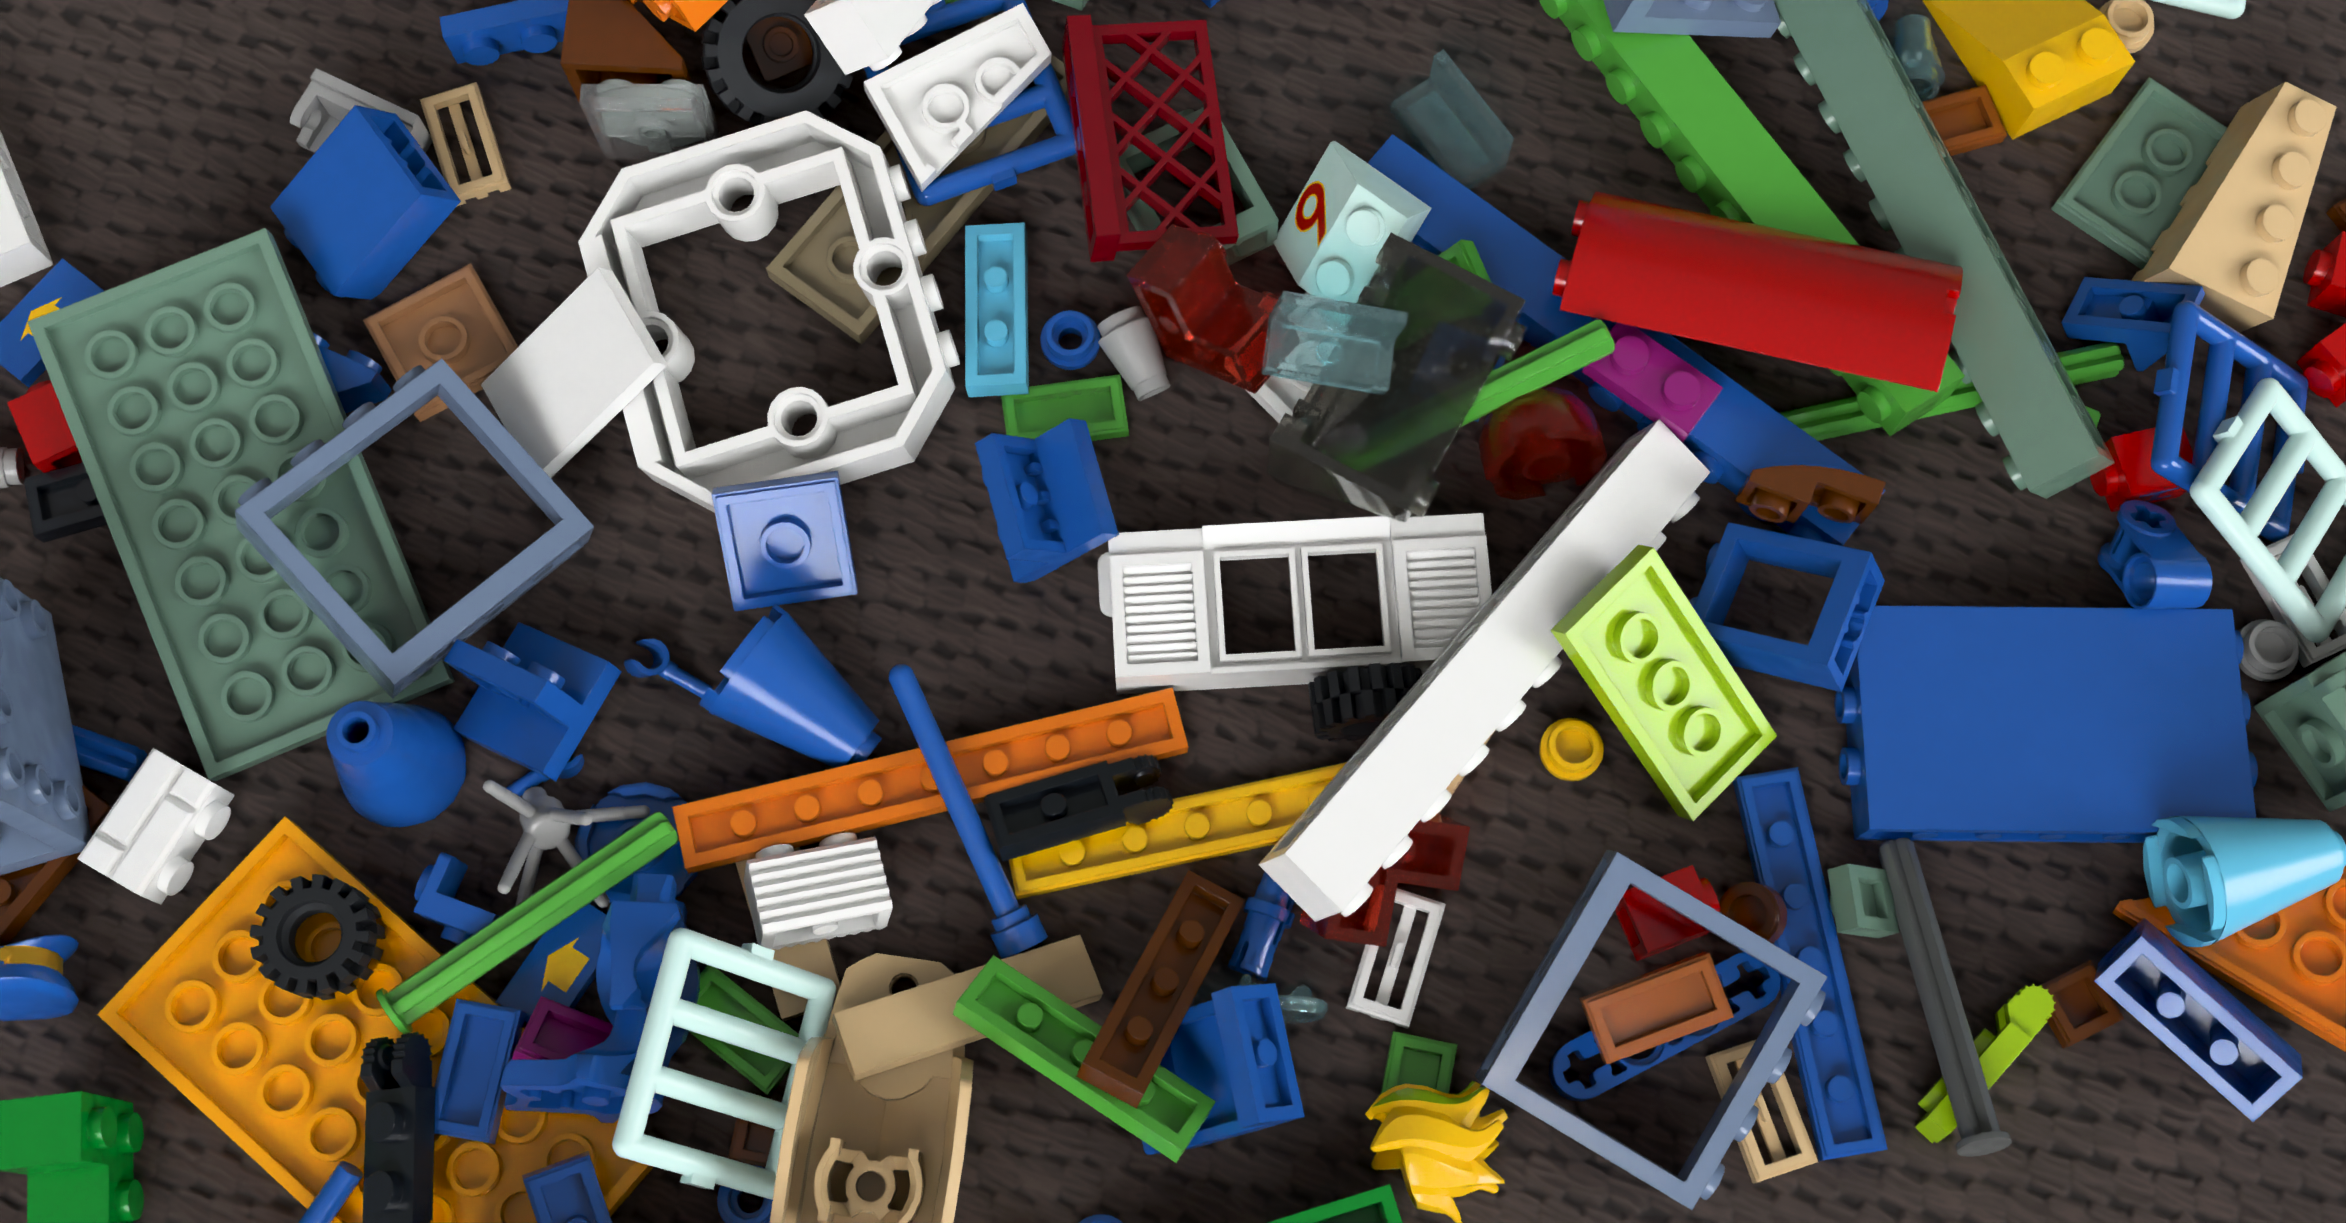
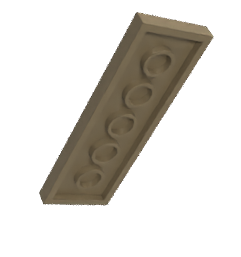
M993 14L985 16L977 25L995 16ZM1052 55V66L1065 97L1069 101L1064 63ZM1032 81L1025 89L1035 86L1034 81ZM1045 108L984 129L938 177L1031 145L1050 123ZM885 130L874 144L881 147L890 166L900 164L904 172L911 199L901 203L906 220L917 219L925 241L927 254L918 256L923 273L994 188L990 184L931 206L920 205L915 199L894 143L888 131ZM838 185L767 266L766 271L772 281L861 345L880 324L877 309L870 304L854 277L853 263L859 247L841 185ZM890 267L883 270L878 276L876 284L886 286L896 282L901 276L903 269Z

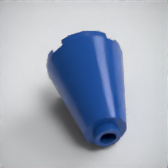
M776 604L772 607L768 618L765 615L761 618L720 670V673L725 676L715 690L709 687L699 703L712 715L833 768L845 766L849 761L852 764L866 761L882 739V737L873 732V729L880 721L790 614Z
M356 701L339 709L328 724L326 740L343 793L350 805L362 817L384 827H407L435 819L454 802L466 777L464 743L461 735L453 730L455 726L441 713L422 705Z

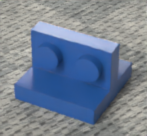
M1069 418L1035 439L991 433L975 443L982 468V479L989 493L998 526V536L1008 560L1013 582L1027 583L1035 581L1119 535L1086 421Z
M518 622L503 648L487 641L481 650L457 639L444 661L479 687L453 730L482 747L553 781H557L622 671L605 659L521 622Z

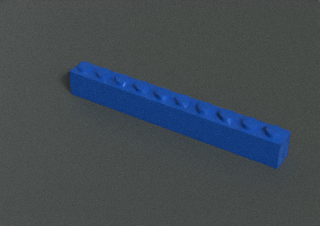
M1392 134L1370 159L1369 165L1432 208L1401 259L1408 266L1418 270L1461 239L1473 241L1496 291L1495 296L1479 307L1492 316L1491 321L1494 327L1505 337L1515 341L1523 338L1537 349L1598 319L1560 310L1562 297L1554 296L1552 292L1560 259H1565L1398 137ZM1602 320L1609 332L1616 324V322ZM1636 327L1723 387L1717 399L1686 440L1682 442L1710 471L1704 482L1709 484L1719 482L1737 495L1739 489L1754 469L1772 466L1806 465L1835 468L1863 474L1672 335ZM1583 368L1571 373L1589 387V395L1599 406L1611 412H1616L1620 409L1638 423V431L1653 423L1652 420L1582 372ZM1738 503L1740 508L1751 517L1760 521H1766L1752 514L1749 506ZM1812 505L1807 506L1794 524L1788 521L1774 522L1788 532L1787 535L1840 546L1845 544L1859 525V523L1854 521L1851 523H1839L1829 520L1819 514L1817 507Z

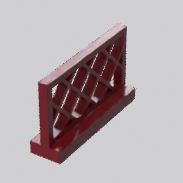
M1091 15L1067 16L1062 41V53L1090 262L1114 261L1117 251L1236 244L1239 234L1206 20L1092 25ZM1194 40L1196 57L1185 70L1159 52L1168 41ZM1125 43L1141 56L1124 73L1105 58L1103 44ZM1149 62L1174 80L1159 98L1134 80ZM1197 71L1199 73L1200 82L1193 77V75ZM1108 78L1115 83L1110 90ZM1182 87L1203 102L1204 111L1193 123H1190L1167 105ZM1124 90L1149 109L1133 127L1112 112L1111 104ZM1157 115L1183 134L1167 153L1141 134ZM1205 124L1207 127L1208 135L1201 131L1202 127ZM1115 132L1123 137L1118 144ZM1190 141L1211 155L1212 165L1201 178L1175 160ZM1131 144L1157 163L1141 182L1120 167L1119 158ZM1164 170H1167L1190 188L1189 192L1175 207L1149 189ZM1213 178L1215 180L1216 190L1212 188L1210 185H1208ZM1123 186L1131 192L1126 199H1124ZM1200 195L1219 210L1221 226L1199 227L1182 213ZM1139 199L1165 218L1155 230L1129 232L1127 212ZM1174 224L1178 229L1169 228Z

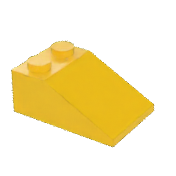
M1922 0L1977 86L1986 84L2002 124L2012 140L2111 94L2135 63V60L2105 15L2086 0Z

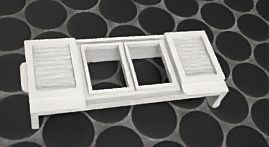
M1483 513L1399 518L1373 516L1206 525L1196 529L1122 532L1108 541L1109 552L1102 554L1098 559L1100 609L1104 615L1112 617L1117 695L1151 693L1172 687L1173 691L1309 684V682H1314V678L1327 676L1328 672L1334 670L1344 672L1347 671V667L1358 665L1359 668H1366L1369 664L1380 663L1381 666H1386L1390 663H1400L1401 666L1411 664L1415 665V668H1420L1423 675L1492 596ZM1376 553L1383 646L1315 649L1308 556ZM1288 557L1295 651L1226 654L1220 561Z

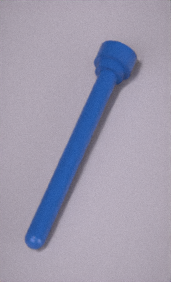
M906 664L895 665L889 672V682L996 917L991 919L995 931L990 936L1001 959L1020 953L1042 942L1048 935L1038 913L1030 914L1026 904L1019 905L913 670Z

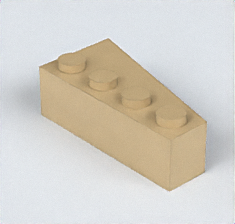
M2288 82L2280 84L2241 106L2206 161L2207 169L2198 183L2188 189L2179 205L2182 206L2180 212L2171 226L2161 232L2151 248L2153 252L2144 269L2136 272L2131 281L2202 286L2205 295L2200 307L2239 333L2274 319L2337 107Z

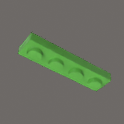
M994 955L956 1002L953 1012L954 1016L1175 1163H1177L1216 1102L1161 1065H1159L1137 1109L1076 1077L1102 1026Z

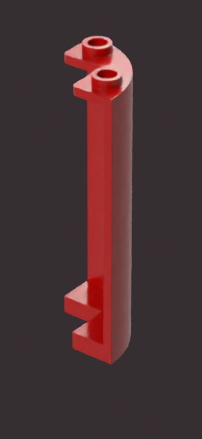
M1598 191L1594 193L1590 202L1579 200L1571 233L1572 236L1578 237L1572 261L1560 259L1552 295L1562 297L1561 311L1938 392L1956 315L1953 314L1961 292L1963 268L1961 266Z

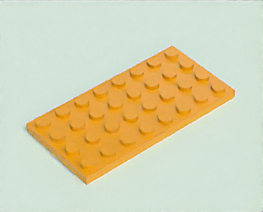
M284 817L97 1015L306 1209L309 1208L340 1161L349 1162L359 1168L363 1173V1177L331 1223H363L366 1092L370 1091L360 1078L361 1064H363V1058H361L363 1056L362 1049H365L366 1043L370 1042V1039L388 1037V1039H394L393 1041L396 1043V1038H401L403 1034L385 1013L377 999L376 991L381 988L390 991L443 954L291 819ZM312 874L325 875L332 880L337 878L369 897L368 902L376 906L382 916L376 919L377 924L385 927V939H377L376 946L384 950L381 960L378 961L371 958L367 967L374 971L367 981L359 977L354 980L353 983L357 989L347 995L337 991L335 992V999L322 1000L317 997L308 999L275 986L274 981L265 978L258 970V968L263 966L262 962L252 958L250 948L259 946V940L250 937L251 925L262 926L264 917L256 914L257 909L261 903L271 907L276 900L269 893L278 886L286 890L291 889L290 879L299 876L309 881L312 880ZM319 913L310 916L300 925L295 937V946L299 956L304 961L319 962L328 958L336 951L341 940V927L338 920L332 914ZM475 982L411 1024L413 1029L411 1033L419 1032V1035L424 1034V1038L429 1039L428 1043L432 1046L430 1048L432 1053L430 1055V1060H432V1087H435L456 999L501 1006ZM504 1106L495 1144L434 1134L433 1220L430 1223H537L522 1175L589 1151L611 1217L652 1170L653 1166L621 1158L615 1154L612 1148V1141L618 1120L615 1123H601L594 1116L587 1114L507 1110Z

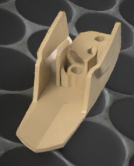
M875 953L846 968L824 1036L811 1037L797 1059L781 1139L770 1223H954L964 1163L974 1060L965 1058V1045L853 1081L832 1021L833 1014L892 995L893 984L901 978H909L915 982L916 986H920L954 975L941 962Z

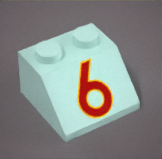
M1332 141L1277 233V239L1273 244L1297 285L1340 316L1348 319L1372 306V301L1380 294L1432 208L1338 142Z

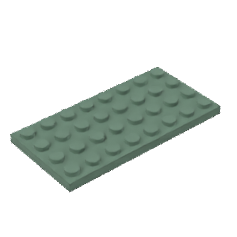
M266 228L28 321L208 780L219 781L326 736L331 718L339 709L349 703L356 701L405 703L455 682L449 665L444 661V657L392 699L237 529L235 510L241 506L238 503L241 495L261 479L268 477L274 482L293 468L290 462L301 449L318 439H321L326 444L345 430L342 427V423L347 418L273 235ZM362 452L270 519L392 653L431 623Z

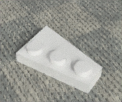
M1021 3L864 81V91L918 187L923 192L1051 63L1052 53L1026 7Z

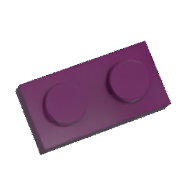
M1616 323L1610 331L1615 343L1614 352L1585 366L1582 372L1653 422L1660 419L1680 441L1684 442L1717 399L1723 387L1635 326Z

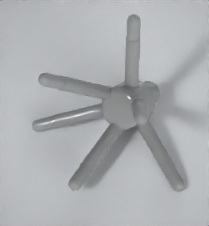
M493 780L485 781L483 784L485 792L520 813L519 821L524 831L498 884V891L501 894L510 892L526 860L515 906L531 896L543 850L557 847L571 868L583 861L568 840L571 824L588 826L592 822L645 818L650 814L649 807L638 805L569 810L564 809L558 799L548 796L542 787L537 786L527 789L521 798ZM606 893L596 898L595 902L599 907L605 908L609 905L610 900Z

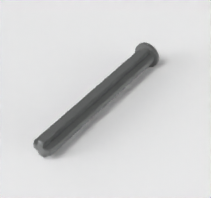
M1909 838L1885 841L1880 845L1878 856L1882 869L1886 870L1896 918L1961 1140L1955 1145L1957 1154L1973 1157L2000 1151L2008 1147L2012 1143V1139L2008 1132L2000 1130L1914 842Z

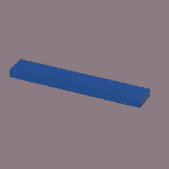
M1798 767L1736 777L1733 780L1755 882L1765 884L1776 890L1783 898L1787 908L1786 927L1782 935L1772 944L1828 976L1820 989L1826 995L1819 1013L1808 1026L1800 1024L1791 1039L1819 1161L1888 1150ZM1779 973L1782 996L1791 979Z

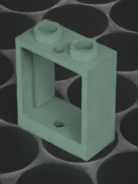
M1204 107L1197 111L1192 109L1183 110L1178 114L1190 123H1193L1204 111ZM1166 122L1164 126L1144 136L1167 153L1183 134ZM1223 123L1222 128L1231 185L1245 208V211L1236 215L1239 237L1236 244L1148 249L1171 293L1273 245V242L1277 239L1279 219ZM1205 124L1202 127L1201 131L1208 135L1207 127ZM1190 141L1183 150L1196 144ZM1132 144L1119 158L1120 167L1134 178H1136L1134 173L1156 164L1154 160ZM1123 186L1124 199H1126L1131 192ZM1141 199L1127 212L1137 231L1155 230L1161 223L1155 210Z

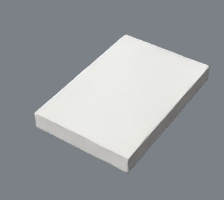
M598 267L481 386L505 429L544 472L552 478L668 364L613 271Z

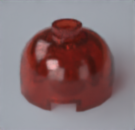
M1544 386L1519 396L1489 413L1479 436L1480 458L1486 480L1493 483L1495 493L1498 496L1512 500L1546 496L1541 484L1566 481L1573 477L1578 487L1600 471L1607 458L1602 432L1592 409L1571 391L1550 386Z

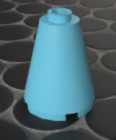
M2171 816L2157 819L2152 824V826L2159 828L2157 835L2145 837L2143 845V870L2149 896L2155 908L2167 906L2175 924L2166 925L2165 927L2172 937L2186 947L2212 945L2337 883L2341 879L2343 869L2346 866V844L2341 835L2332 830L2325 822L2314 819Z

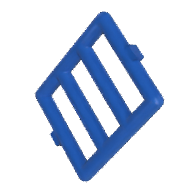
M941 0L926 11L925 15L928 18L926 24L914 34L906 37L899 46L1003 10L1005 12L1021 3L1024 4L1030 16L1031 13L1025 0H958L946 4L945 0ZM1052 63L1033 80L1035 86L1024 89L986 128L1045 108L1056 136L937 177L923 192H921L895 146L915 199L920 205L931 206L990 184L993 185L995 191L1017 184L1016 175L1076 154L1070 106ZM869 66L864 68L868 79L889 69L888 66L878 71H872Z
M2181 301L2174 307L2172 312L2164 369L2157 370L2154 394L2159 396L2160 400L2150 465L2155 473L2189 492L2195 478L2218 445L2217 441L2213 438V434L2226 417L2233 360L2245 367L2240 409L2260 380L2274 378L2283 386L2305 414L2309 383L2303 374L2194 302ZM2196 336L2209 343L2191 464L2179 457L2195 340ZM2265 420L2232 470L2229 486L2223 484L2220 489L2239 514H2241L2256 490ZM2278 423L2272 463L2289 438ZM2305 461L2297 474H2303ZM2297 474L2259 534L2271 542L2284 539L2289 534Z

